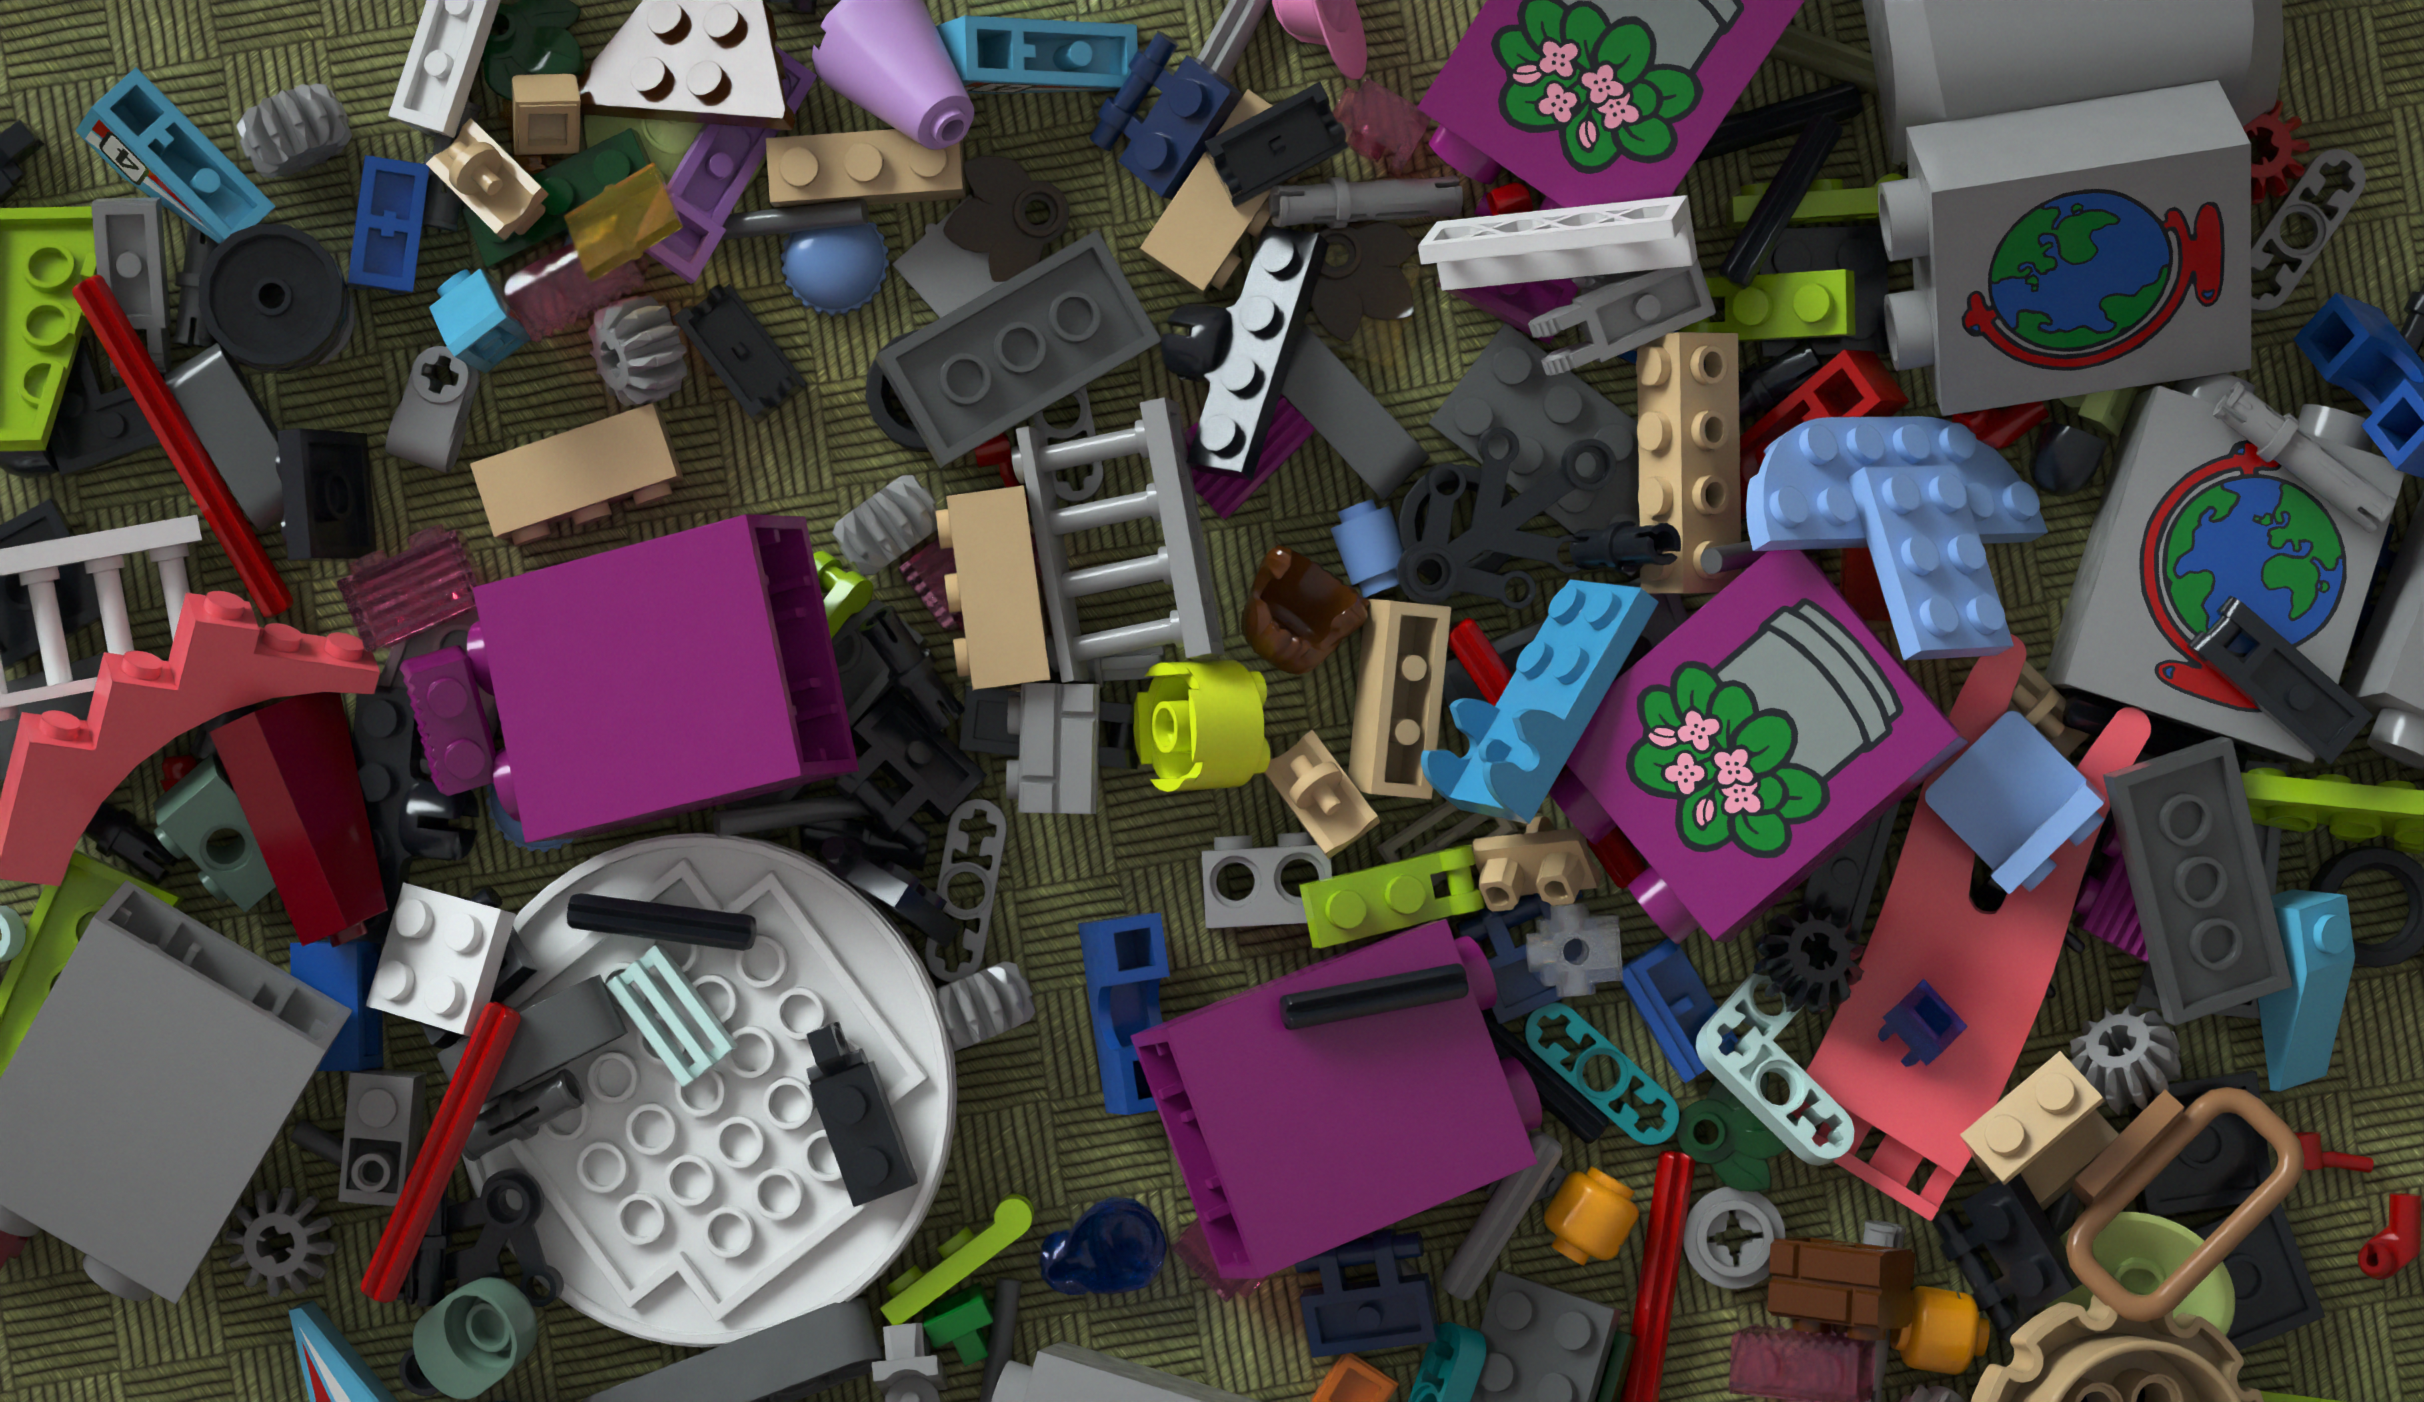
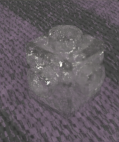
M1589 903L1550 906L1551 918L1536 919L1537 933L1526 934L1529 973L1540 972L1541 984L1544 986L1556 985L1557 997L1596 994L1595 982L1623 980L1618 915L1614 913L1590 915ZM1572 939H1579L1582 944L1580 956L1575 960L1567 961L1563 954L1565 944Z

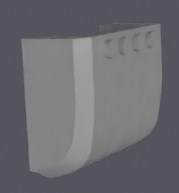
M1862 0L1890 158L1893 164L1900 165L1901 161L1907 163L1906 127L2212 80L2219 81L2242 127L2265 112L2267 114L2273 110L2276 104L2282 72L2284 45L2282 0Z

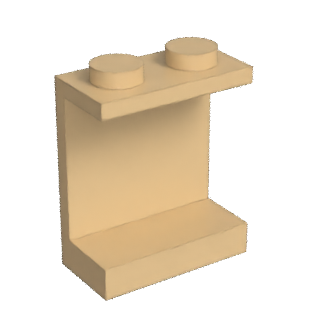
M2059 1051L1961 1133L1960 1136L1989 1185L1998 1180L2003 1185H2006L2017 1174L2021 1173L2044 1211L2072 1188L2074 1179L2119 1134L2096 1110L2105 1101L2104 1098L2063 1053Z

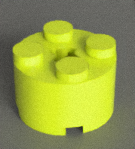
M1230 659L1163 662L1149 668L1144 677L1154 676L1147 692H1137L1134 704L1133 730L1136 751L1141 765L1152 764L1160 778L1150 779L1156 788L1166 792L1235 788L1246 784L1254 774H1262L1267 770L1270 763V747L1264 737L1263 706L1267 698V686L1263 675L1259 671H1248L1241 663Z

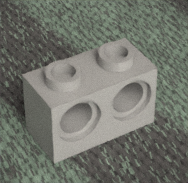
M1308 832L1278 834V846L1253 847L1252 835L1214 837V850H1202L1206 929L1307 923L1302 896L1289 894L1281 885L1280 876L1282 869L1292 860L1305 859L1315 866L1318 880L1332 877L1331 858L1327 859ZM1229 863H1242L1249 867L1254 875L1253 889L1244 898L1229 899L1222 895L1217 887V875L1221 868Z

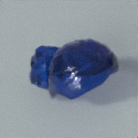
M1109 1197L1089 1208L1077 1220L1072 1229L1055 1231L1046 1237L1041 1245L1039 1259L1040 1275L1053 1290L1067 1295H1084L1089 1291L1093 1294L1114 1295L1145 1288L1163 1268L1168 1248L1164 1230L1161 1227L1160 1221L1148 1206L1133 1198Z

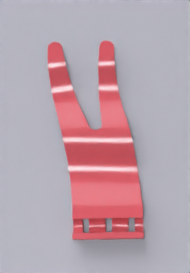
M2010 634L2014 644L2013 647L1996 656L1979 657L1956 699L1948 719L1969 743L1924 780L1889 891L1859 964V967L1865 972L1862 974L1860 981L1854 985H1849L1851 990L1850 998L1840 1004L1817 1052L1805 1071L1852 1119L1855 1130L1854 1141L1850 1149L1833 1162L1929 1221L1933 1220L1957 1177L1959 1178L1972 1157L1960 1134L1997 1104L2026 1042L2054 972L2080 884L2097 836L2103 825L2102 822L2077 847L2069 839L2049 856L2057 866L2032 891L2028 892L2020 884L2010 895L2006 894L2002 905L1996 911H1983L1972 901L1969 892L1975 852L1926 803L1925 793L1932 783L2007 712L2027 656L2024 643L2013 634ZM2124 707L2116 712L2077 767L2106 797L2105 803L2097 810L2104 819L2111 806L2103 774L2133 765L2151 734L2149 718L2142 710L2136 707ZM1804 1100L1803 1104L1791 1113L1800 1118L1802 1116L1800 1113L1809 1108L1810 1105ZM1823 1121L1817 1133L1815 1132V1135L1812 1137V1140L1820 1147L1829 1142L1827 1135L1832 1129ZM1875 1126L1886 1133L1867 1164L1857 1158L1855 1154L1871 1127ZM1925 1157L1937 1164L1918 1195L1906 1188Z

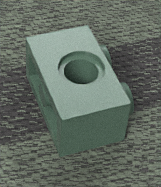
M212 753L153 803L157 825L159 826L154 830L155 835L174 857L181 859L187 854L202 869L198 873V877L217 900L224 903L230 897L246 913L276 887L227 772ZM222 828H231L240 833L233 843L226 846H214L207 842L213 832Z

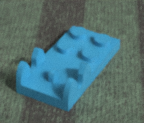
M1569 579L1566 586L1552 599L1548 608L1549 615L1535 639L1520 653L1516 663L1517 669L1496 705L1493 706L1485 701L1470 698L1458 699L1451 703L1449 708L1455 726L1468 737L1470 748L1468 753L1462 758L1457 757L1448 750H1423L1421 766L1430 785L1442 797L1460 810L1530 824L1659 602L1639 587Z

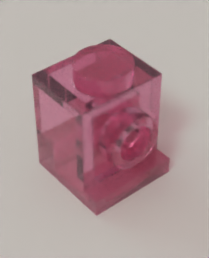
M1367 77L1358 92L1347 87L1332 112L1337 122H1341L1345 133L1349 136L1346 140L1348 147L1376 163L1379 162L1382 155L1392 160L1388 173L1398 179L1432 121L1431 117L1417 109L1418 106Z

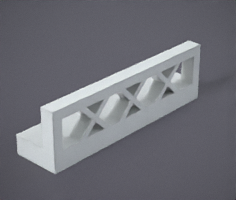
M500 0L426 1L388 114L389 117L433 137L436 136V133L455 138Z
M1688 195L1437 221L1418 245L1421 264L1437 263L1442 291L1693 266L1697 259Z

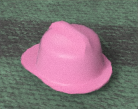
M1272 0L1277 20L1290 35L1301 42L1327 45L1331 57L1340 72L1349 80L1361 79L1366 71L1367 47L1362 21L1355 0Z

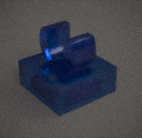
M1923 979L1882 1017L1886 1023L1879 1030L1878 1037L1884 1042L1892 1034L1897 1033L1911 1049L1901 1060V1063L1905 1067L1915 1065L1921 1059L1927 1066L1944 1052L1968 1026L1928 982Z

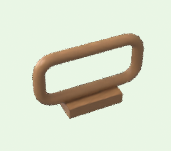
M2231 1087L2210 1090L2196 1099L2183 1112L2184 1106L2165 1089L2074 1179L2071 1192L2088 1208L2077 1218L2068 1232L2066 1253L2069 1266L2078 1279L2106 1306L2109 1305L2110 1308L2124 1319L2139 1322L2160 1319L2174 1310L2294 1189L2302 1177L2305 1158L2300 1140L2278 1115L2248 1091ZM2228 1112L2239 1115L2274 1147L2278 1156L2277 1167L2154 1292L2145 1296L2133 1295L2094 1258L2092 1251L2093 1241L2215 1117Z

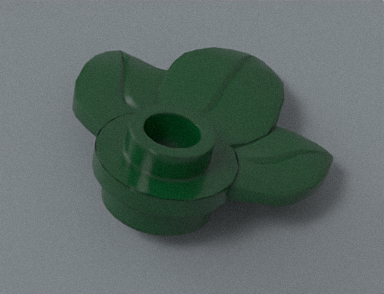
M519 0L512 6L499 3L492 27H501L508 31L502 35H492L489 33L481 57L485 82L489 88L500 97L512 102L513 76L536 74L582 75L585 72L584 57L578 42L568 31L578 20L581 14L580 8L570 0Z
M1769 1072L1764 1073L1760 1081V1089L1764 1097L1768 1089ZM1716 1077L1709 1088L1706 1099L1690 1104L1681 1113L1676 1128L1677 1140L1683 1152L1692 1156L1697 1162L1711 1164L1724 1184L1739 1191L1754 1192L1769 1189L1772 1177L1766 1158L1774 1157L1789 1149ZM1792 1113L1786 1116L1791 1122L1798 1119ZM1702 1120H1711L1718 1127V1138L1712 1144L1702 1142L1697 1135V1126Z

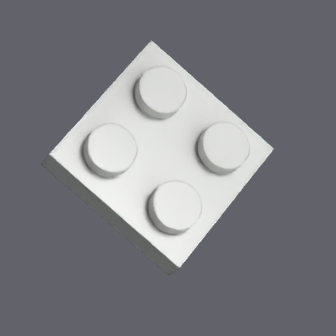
M403 882L366 1006L471 1037L484 1006L490 1002L516 914Z

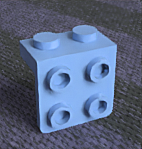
M2008 711L2003 714L1929 786L1925 793L1926 803L1993 870L1991 877L2009 895L2020 884L2028 892L2032 891L2057 866L2049 856L2067 839L2077 847L2105 820L2097 810L2105 803L2106 797L2018 711Z

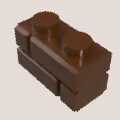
M1806 1236L1774 1238V1241L1770 1244L1769 1273L1773 1277L1769 1281L1767 1311L1771 1313V1316L1792 1318V1330L1829 1333L1831 1332V1324L1847 1326L1848 1338L1874 1341L1886 1340L1887 1329L1905 1328L1912 1322L1913 1292L1910 1291V1286L1914 1283L1915 1253L1912 1252V1249Z

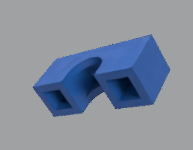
M2336 292L2293 339L2327 382L2348 390L2372 411V414L2361 426L2394 468L2424 479V362L2380 308Z
M1161 912L1133 914L1078 923L1106 1113L1131 1115L1158 1110L1130 1036L1163 1023L1159 1006V984L1162 978L1170 977Z

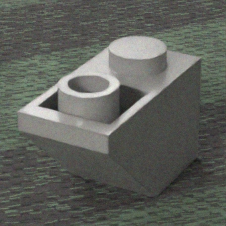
M372 1068L349 1073L338 1201L396 1206L408 1179V1174L414 1166L421 1140L426 1072Z

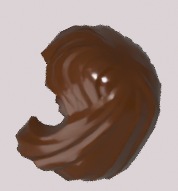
M1276 545L1261 561L1257 576L1250 589L1249 598L1242 612L1241 631L1253 652L1258 654L1263 660H1266L1281 671L1300 675L1315 669L1334 652L1344 638L1364 624L1368 618L1367 610L1370 601L1361 597L1352 586L1344 585L1342 579L1335 577L1332 572L1323 569L1320 563L1311 561L1305 555L1294 551L1290 547Z

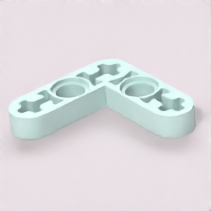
M1751 973L1699 1031L1696 1039L1698 1058L1797 1157L1812 1165L1829 1164L1850 1149L1854 1141L1855 1132L1852 1119L1826 1091L1773 1041L1801 1008L1796 1012H1786L1785 994L1780 992L1783 1000L1781 1013L1777 1016L1762 1013L1755 1005L1753 998L1754 989L1757 984H1771L1772 981L1769 976ZM1743 1020L1752 1028L1745 1032L1735 1043L1734 1048L1736 1051L1731 1052L1727 1056L1724 1055L1718 1048L1723 1040L1721 1036L1733 1030ZM1773 1072L1784 1077L1790 1089L1789 1099L1786 1104L1775 1105L1765 1099L1760 1089V1081L1764 1073ZM1805 1100L1810 1107L1800 1113L1802 1115L1800 1118L1791 1122L1786 1116L1799 1108ZM1824 1121L1832 1130L1827 1135L1829 1142L1819 1147L1812 1140L1816 1132L1814 1126Z

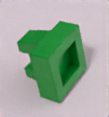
M981 1281L923 1308L924 1328L934 1349L953 1341L965 1367L989 1356L985 1346L987 1345V1339L981 1327L992 1323L993 1316L991 1302Z

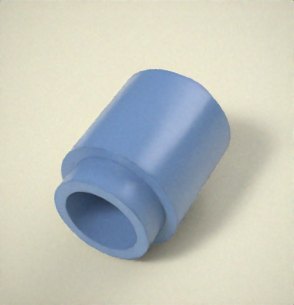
M1370 499L1339 511L1338 516L1341 524L1331 528L1330 531L1351 585H1359L1363 598L1398 586L1396 567L1404 548L1401 545L1399 529L1390 506L1377 510L1374 500Z

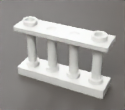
M197 515L0 549V577L19 574L21 586L28 585L47 686L8 693L0 655V721L20 718L17 705L90 692L95 689L97 677L73 681L54 580L60 579L59 566L84 562L86 574L93 573L108 653L124 655L128 651L135 650L119 568L125 567L123 555L149 551L151 563L158 562L172 639L174 640L186 592L190 593L183 557L190 556L187 544L202 540Z

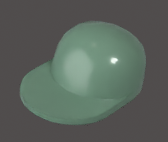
M480 1278L453 1291L419 1318L413 1331L415 1358L424 1376L439 1391L452 1398L461 1400L475 1398L514 1370L532 1351L537 1342L539 1329L536 1314L528 1298L515 1285L500 1278Z

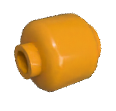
M1590 1166L1587 1173L1581 1171L1570 1172L1563 1180L1544 1212L1543 1219L1546 1227L1557 1235L1551 1247L1583 1266L1590 1256L1602 1261L1614 1259L1639 1217V1210L1631 1201L1635 1191L1594 1166Z
M1918 1286L1912 1290V1322L1905 1328L1890 1329L1891 1348L1899 1350L1905 1365L1914 1369L1960 1375L1970 1366L1974 1356L1982 1357L1985 1354L1989 1341V1321L1987 1318L1979 1317V1309L1972 1295L1964 1292Z

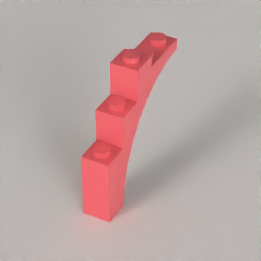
M211 591L207 595L186 592L168 661H163L159 657L144 651H128L124 655L104 652L86 721L79 720L72 714L56 710L46 711L42 715L21 713L0 798V879L61 886L76 843L102 802L137 765L182 733L225 712L272 698L319 692L374 694L380 670L369 643L363 642L356 636L340 632L331 633L327 637L303 634L291 626L279 623H270L265 625L264 628L259 627L250 602L244 601L235 594L225 591Z

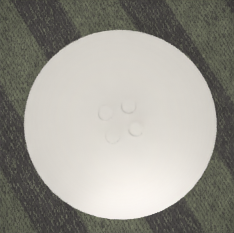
M699 832L671 834L635 841L603 852L572 868L549 884L518 913L513 926L538 971L502 1001V1004L511 1007L519 1013L573 985L599 974L606 985L615 976L622 974L634 961L646 955V952L653 946L662 944L738 1045L736 1049L690 1085L682 1087L606 985L628 1033L516 1089L523 1092L556 1075L558 1071L565 1068L574 1074L584 1094V1104L540 1125L537 1135L525 1141L515 1138L482 1155L476 1161L468 1160L461 1153L477 1197H480L483 1185L487 1179L503 1169L517 1168L524 1170L538 1181L544 1194V1208L534 1226L547 1265L556 1268L563 1277L564 1288L559 1297L560 1299L596 1321L638 1338L669 1345L719 1347L829 1304L841 1303L844 1300L848 1302L862 1293L889 1268L907 1247L924 1221L939 1190L949 1160L955 1129L957 1080L951 1036L946 1031L941 1015L937 990L922 960L905 934L874 900L838 877L827 865L799 851L770 841L737 834L718 837L715 833ZM583 893L752 915L756 918V938L751 949L740 951L572 929L567 924V907L572 895ZM656 966L648 970L649 974L683 1017L705 1049L709 1052L715 1048L709 1037ZM634 981L631 986L692 1066L695 1063L693 1058ZM835 1022H840L850 1052L862 1048L868 1062H875L918 1178V1183L911 1187L853 1207L810 1091L809 1085L811 1083L806 1071L807 1068L816 1065L806 1034ZM462 1036L457 1041V1043L469 1038L470 1036ZM499 1098L484 1104L479 1114L498 1105ZM508 1189L506 1193L507 1204L512 1209L520 1210L523 1204L521 1195L516 1190ZM509 1238L506 1243V1246L516 1256L511 1240ZM535 1276L550 1291L549 1282L542 1276Z

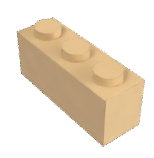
M1247 89L1217 135L1272 107V105ZM1204 153L1141 245L1140 255L1203 298L1212 285L1222 291L1243 260L1235 255L1234 252L1246 234L1250 233L1255 238H1258L1263 227L1267 226L1273 217L1269 213L1270 190L1234 208L1206 153ZM1302 173L1287 180L1286 182H1288L1291 185H1294L1300 178Z
M897 129L766 138L770 203L775 209L865 199L867 205L967 198L963 168V139L952 146L932 150L922 146Z
M654 403L470 463L493 536L502 540L512 537L515 546L529 544L552 535L549 528L550 524L573 517L575 526L589 524L612 515L610 504L631 497L634 498L636 506L662 500L673 495L670 484L684 480L661 408Z
M1024 485L946 496L948 509L936 510L935 512L940 548L954 549L957 573L946 574L944 578L949 613L962 612L965 629L964 638L953 639L958 677L971 676L973 690L1050 680Z
M1366 598L1370 603L1367 610L1368 618L1363 624L1348 777L1359 792L1432 799L1433 787L1423 773L1421 755L1423 750H1437L1451 607Z

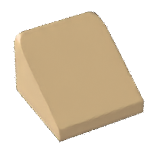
M573 74L513 76L512 110L515 155L579 153L580 95L576 76Z

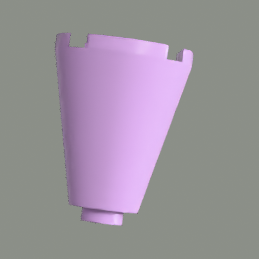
M841 0L826 15L820 26L826 34L819 50L813 45L812 59L816 73L828 87L928 149H943L958 143L964 138L973 121L974 107L923 0Z

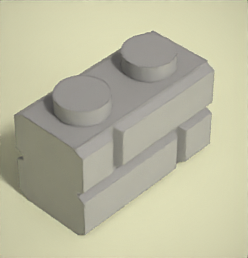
M1021 683V696L1008 697V734L1020 735L1019 760H1007L1006 798L1018 799V812L1097 814L1099 684Z

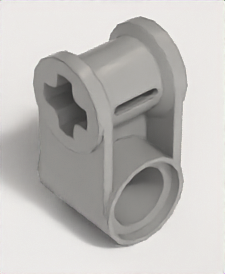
M444 346L427 348L419 354L412 365L402 401L390 424L385 445L386 453L448 474L454 467L462 448L467 419L479 387V370L455 358L449 349ZM450 364V370L459 374L458 382L455 386L444 385L442 388V382L433 378L434 370L437 366L447 367Z

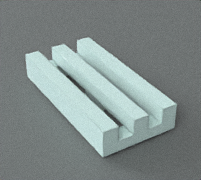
M662 944L653 946L646 952V955L634 961L622 974L615 976L606 983L682 1087L690 1085L738 1047ZM653 966H656L714 1044L715 1048L708 1052L683 1017L649 974L648 970ZM634 981L693 1058L695 1063L692 1066L631 986Z

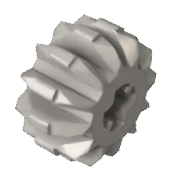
M317 83L311 86L301 84L288 91L282 89L275 96L262 98L259 105L246 110L236 125L241 137L239 142L247 160L250 159L256 172L261 173L262 177L266 178L289 177L299 171L307 172L317 164L326 163L329 157L341 153L352 137L348 126L349 118L342 103L338 102L333 91L329 90L327 85Z
M651 295L643 297L633 296L608 303L605 308L595 311L594 324L589 326V336L593 342V348L590 349L589 353L596 360V374L601 375L605 380L606 391L609 395L617 396V399L625 407L635 404L641 406L669 397V394L681 389L682 378L687 376V366L682 358L687 348L680 342L678 335L680 327L674 326L671 322L670 311L666 305L659 306L658 302Z
M902 475L837 521L832 534L840 546L839 550L849 564L852 563L862 575H874L938 529L935 512L939 510L935 504L937 501L927 487H923L913 475Z
M1003 961L936 989L941 1015L946 1031L951 1036L954 1052L1028 1022L1036 1012L1031 999L1033 994L1027 979L1022 976L1017 964Z
M2132 1002L2122 1014L2117 1015L2105 1006L2103 1020L2098 1023L2083 1020L2082 1033L2084 1036L2070 1040V1053L2073 1057L2071 1063L2104 1098L2105 1101L2100 1106L2109 1104L2110 1108L2119 1116L2130 1103H2135L2142 1110L2146 1109L2148 1098L2152 1095L2159 1096L2165 1089L2168 1091V1081L2181 1078V1064L2178 1060L2180 1045L2175 1033L2170 1031L2169 1027H2166L2163 1018L2155 1010L2142 1014L2141 1010Z
M287 1186L282 1188L277 1202L274 1196L265 1189L255 1194L257 1210L247 1205L239 1206L234 1212L235 1216L247 1229H231L226 1232L225 1239L232 1244L243 1245L244 1251L233 1255L228 1261L232 1268L239 1267L247 1262L251 1265L252 1269L245 1276L244 1284L247 1287L252 1288L256 1286L266 1275V1288L269 1296L277 1297L282 1294L286 1281L290 1288L296 1294H299L309 1287L306 1273L316 1278H322L327 1274L329 1268L316 1254H332L337 1251L338 1243L331 1239L320 1238L319 1232L332 1227L335 1221L331 1215L314 1221L311 1214L319 1204V1199L316 1196L311 1195L307 1197L296 1208L297 1194L294 1187ZM290 1232L294 1239V1245L286 1248V1251L285 1249L274 1251L270 1246L269 1239L278 1233L285 1234Z

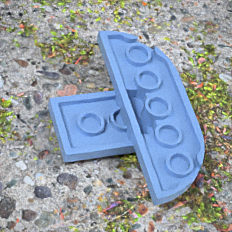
M1923 416L1816 418L1792 428L1774 440L1763 451L1766 456L1763 459L1759 473L1750 478L1747 490V525L1753 551L1869 547L1903 660L1996 656L2014 646L2005 619V612L2000 603L1982 544L2032 542L2048 533V530L2039 511L2040 502L2036 491L2028 483L2022 481L2011 465L1993 447L1977 440L1976 434L1971 432L1965 425L1935 417Z

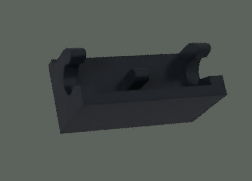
M1321 82L1205 141V153L1234 208L1270 190L1273 186L1280 185L1348 149L1346 143L1347 136L1341 122H1337L1329 106V98Z
M718 284L708 291L709 296L694 307L692 305L686 306L674 315L673 318L751 419L759 424L808 386V384L730 284L726 287Z

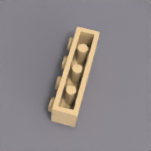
M1667 333L1665 336L1637 347L1638 502L1640 526L1657 523L1673 525L1681 538V551L1662 553H1673L1678 557L1670 565H1643L1640 568L1641 588L1648 594L1716 593L1723 590L1742 573V569L1709 574L1703 570L1700 563L1701 554L1704 550L1741 542L1738 333Z

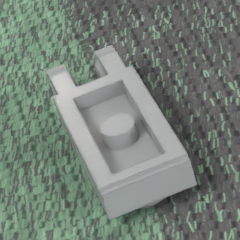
M161 197L96 199L92 202V218L97 275L99 274L105 279L134 329H146L148 354L160 374L166 375L170 372L172 361L170 333L167 328L171 324ZM109 357L111 374L115 377L121 376Z
M1697 258L1693 266L1638 271L1572 299L1573 304L1558 307L1535 317L1533 320H1530L1528 325L1533 338L1550 337L1558 334L1561 330L1579 323L1581 324L1586 342L1555 350L1541 360L1546 375L1551 376L1570 371L1593 360L1599 362L1606 361L1665 336L1667 333H1672L1712 316L1716 313Z

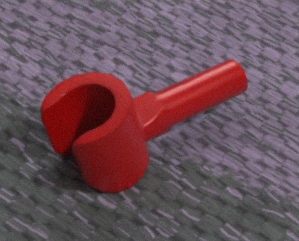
M1509 183L1493 189L1486 195V201L1492 216L1533 211L1530 193L1520 183Z
M1005 433L975 449L978 468L999 465L1000 476L1006 488L1022 486L1018 482L1013 469L1011 444ZM1025 492L1027 511H1029V510H1030L1029 499H1028L1027 494H1026V492Z
M2294 1132L2301 1142L2305 1158L2303 1169L2317 1170L2323 1167H2334L2364 1173H2371L2373 1170L2374 1160L2371 1157L2335 1151H2322L2320 1132Z

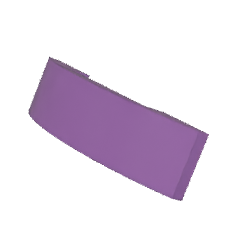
M775 46L776 51L782 57L786 79L782 80L786 102L795 114L817 75ZM704 124L661 196L638 248L690 284L696 282L726 231L722 227L766 153V138H775L776 134L782 129Z

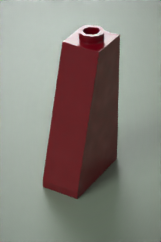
M319 692L297 695L210 731L211 738L302 947L328 937L333 948L368 933L364 920L387 911L388 908L341 693Z

